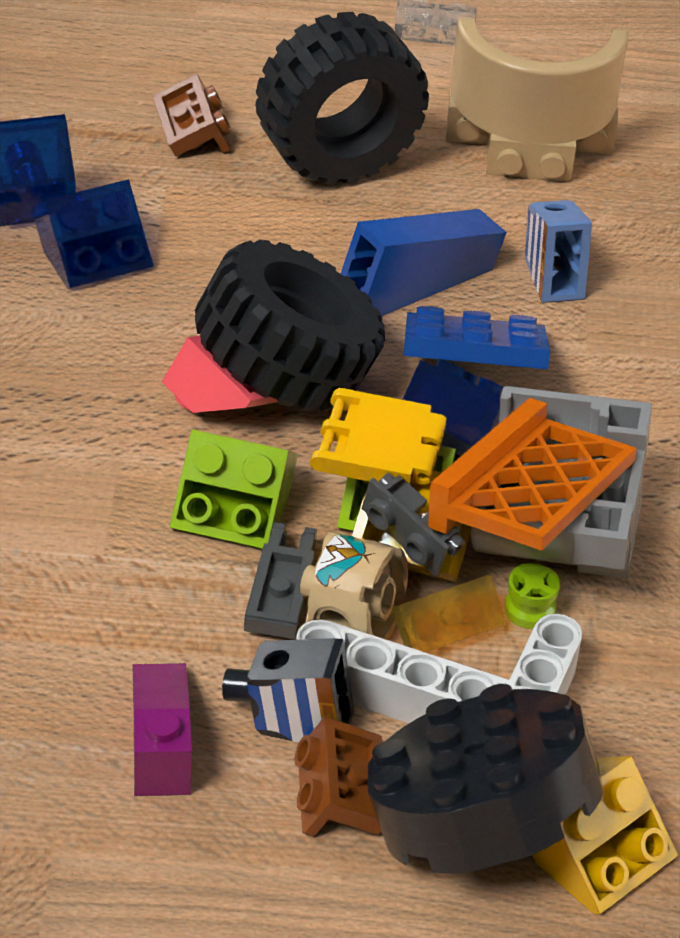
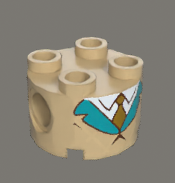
M329 532L324 539L322 553L316 566L308 565L302 575L300 593L302 596L309 597L305 623L313 620L331 621L389 640L402 611V607L393 605L396 592L406 594L408 564L405 552L389 544L337 532Z

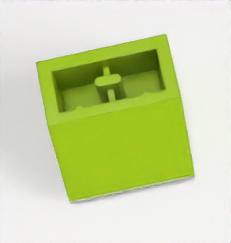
M191 429L169 528L263 549L264 543L268 544L274 522H280L287 505L298 454L281 448Z

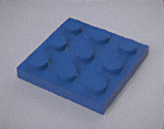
M430 306L417 307L416 313L407 312L403 356L548 369L550 347L545 325L537 324V318L510 315L509 321L490 320L491 314L482 311H463V317L444 315V309Z

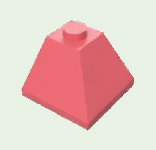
M200 336L188 337L162 380V383L175 395L176 401L192 413L248 408L278 402L277 399L270 396L265 398L255 393L253 387L245 382L241 384L231 377L232 373L226 367L221 368L213 360V353L205 350Z

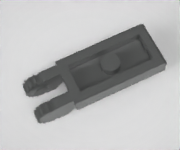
M274 522L268 544L264 543L245 612L244 631L296 639L306 599L300 593V584L306 567L308 565L314 566L317 529L306 527L301 535L299 549L285 547L287 540L286 524Z

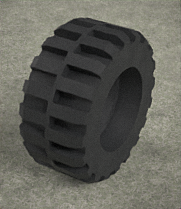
M339 12L336 18H332L330 15L315 18L316 23L308 27L306 24H303L294 30L296 34L287 41L284 38L276 46L277 54L274 58L268 57L262 69L265 77L259 78L256 95L259 98H257L255 106L257 116L261 120L260 125L286 164L293 171H298L302 177L311 181H317L318 179L320 183L337 184L338 180H341L343 183L357 182L359 176L366 175V177H371L379 173L378 168L386 163L389 165L393 164L399 159L397 154L403 148L408 150L414 142L415 136L413 134L415 130H421L426 115L422 110H427L429 103L426 73L421 68L420 62L393 28L386 22L378 21L375 16L359 13L356 16L354 12ZM368 79L360 96L349 107L335 115L316 118L324 102L336 90L348 83Z
M250 240L230 249L224 255L195 308L197 334H200L201 343L205 350L213 353V360L221 368L226 367L232 373L231 377L241 384L245 382L253 387L255 393L265 398L270 396L277 399L279 404L288 407L297 405L301 410L314 411L318 408L321 411L333 409L331 397L334 390L338 388L357 391L383 349L385 342L384 323H382V315L378 308L372 306V299L366 292H361L351 278L348 276L344 277L338 273L336 267L325 261L323 263L315 259L313 254L304 250H294L291 245L281 242L275 245L269 240H258L254 243Z

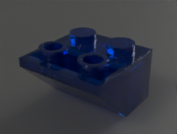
M129 179L47 199L31 209L43 251L67 289L154 266Z
M441 358L436 366L420 360L402 400L432 405L431 413L441 414L447 418L445 424L447 432L474 446L499 424L500 398L504 386L484 377H481L476 385L479 379L478 376Z

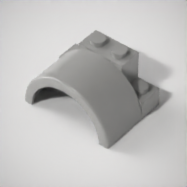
M505 386L500 398L499 423L528 398H533L547 403L546 419L637 447L636 460L542 551L470 526L471 542L474 550L478 553L569 565L578 564L577 572L628 579L641 511L644 464L650 437L652 403ZM552 439L546 441L547 445L562 444ZM594 456V457H592L593 460H595V459H606V458H608V457H605V456ZM577 458L557 460L558 463L578 461ZM543 461L529 462L523 466L541 465L544 463ZM586 476V477L568 478V480H569V481H580V480H590V478H589L588 476ZM543 480L533 481L534 485L555 483V481ZM565 498L544 500L545 504L567 502ZM521 502L508 505L509 507L529 506L531 503ZM490 505L486 507V510L496 508L494 505ZM541 521L522 523L537 529L543 525Z

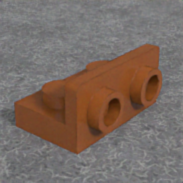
M198 74L153 96L168 145L176 157L188 150L198 148L212 138L215 139L223 154L231 150L226 135L231 133L232 129L221 110L224 108L222 101L214 86L211 85L206 88Z
M324 716L309 735H304L301 738L295 751L294 761L295 765L299 767L300 789L297 796V808L301 811L303 834L314 837L328 820L376 835L380 834L381 828L368 794V763L373 756L372 750L383 742L382 735Z

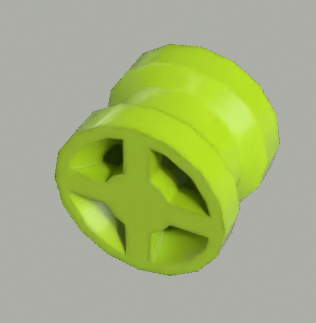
M534 563L523 564L514 568L509 575V593L505 599V614L508 619L517 626L534 629L535 624L540 618L555 614V600L559 595L560 580L557 574L549 567Z

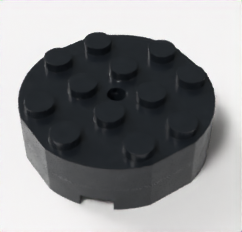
M508 684L490 686L484 689L479 696L457 702L455 699L447 698L430 704L426 708L425 715L410 722L386 741L378 744L372 750L373 756L368 763V794L388 851L396 860L404 865L410 862L408 854L428 858L433 873L473 872L536 854L565 838L560 823L581 806L584 815L590 816L598 806L604 793L599 764L581 706L564 694L539 689H512Z

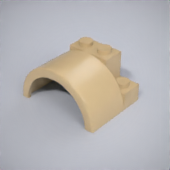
M459 17L457 19L446 142L487 145L486 175L571 182L575 152L613 156L618 125V99L627 49L628 31L612 29L607 44L598 52L585 58L566 62H540L519 58L499 50L479 33L474 17Z

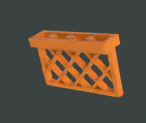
M528 398L431 482L428 527L447 534L460 522L542 551L635 462L637 447L546 419L547 403ZM552 439L562 444L547 445L546 441ZM594 456L608 457L606 459H592ZM572 458H577V459H578V461H574V462H563V463H558V462H557V460H561V459H572ZM543 461L544 463L541 465L523 466L529 462ZM588 476L590 480L580 481L568 480V478ZM554 480L555 483L534 485L533 481ZM519 483L520 485L517 487L498 488L501 484ZM565 498L567 501L545 504L544 500ZM521 502L531 503L529 506L509 507L508 505ZM494 505L496 509L481 510L475 507ZM541 521L543 525L537 529L522 523Z

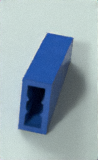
M480 209L360 221L357 223L340 274L351 278L361 292H366L372 299V306L378 308L383 316L493 270L507 232Z

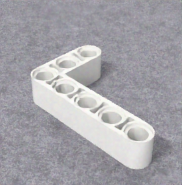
M550 614L540 618L535 624L510 680L326 620H313L303 624L298 630L296 640L343 639L353 705L410 723L425 715L426 708L438 700L452 698L459 702L479 696L484 689L496 684H508L512 689H539L566 695L576 671L582 630L574 619L566 615Z

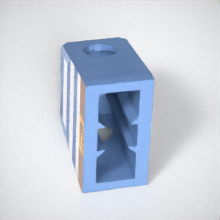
M573 201L533 202L528 206L525 260L541 302L585 299L592 222ZM554 263L560 265L562 269L558 271Z

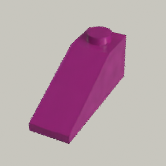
M186 663L132 664L134 796L190 795L192 751Z

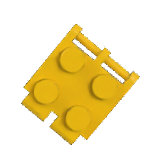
M344 388L334 390L331 397V404L334 407L330 419L323 421L320 430L323 436L319 450L312 453L310 459V466L314 470L370 481L374 477L378 482L384 475L391 473L394 477L402 476L410 485L412 482L418 484L430 483L437 460L436 455L440 450L446 429L447 418L445 416L431 413L432 405ZM343 410L348 411L345 421L340 420ZM337 441L335 452H330L332 442Z

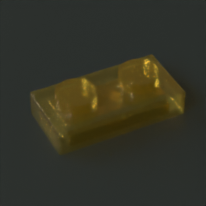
M491 574L392 607L404 646L422 652H428L507 624Z

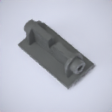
M387 473L379 482L373 477L369 482L361 509L375 527L385 530L404 548L412 561L423 565L436 577L441 570L446 554L454 556L464 546L465 540L460 536L461 529L454 526L447 534L430 529L428 527L429 512L422 518L417 514L426 506L427 500L407 483L402 476L394 477L391 473Z

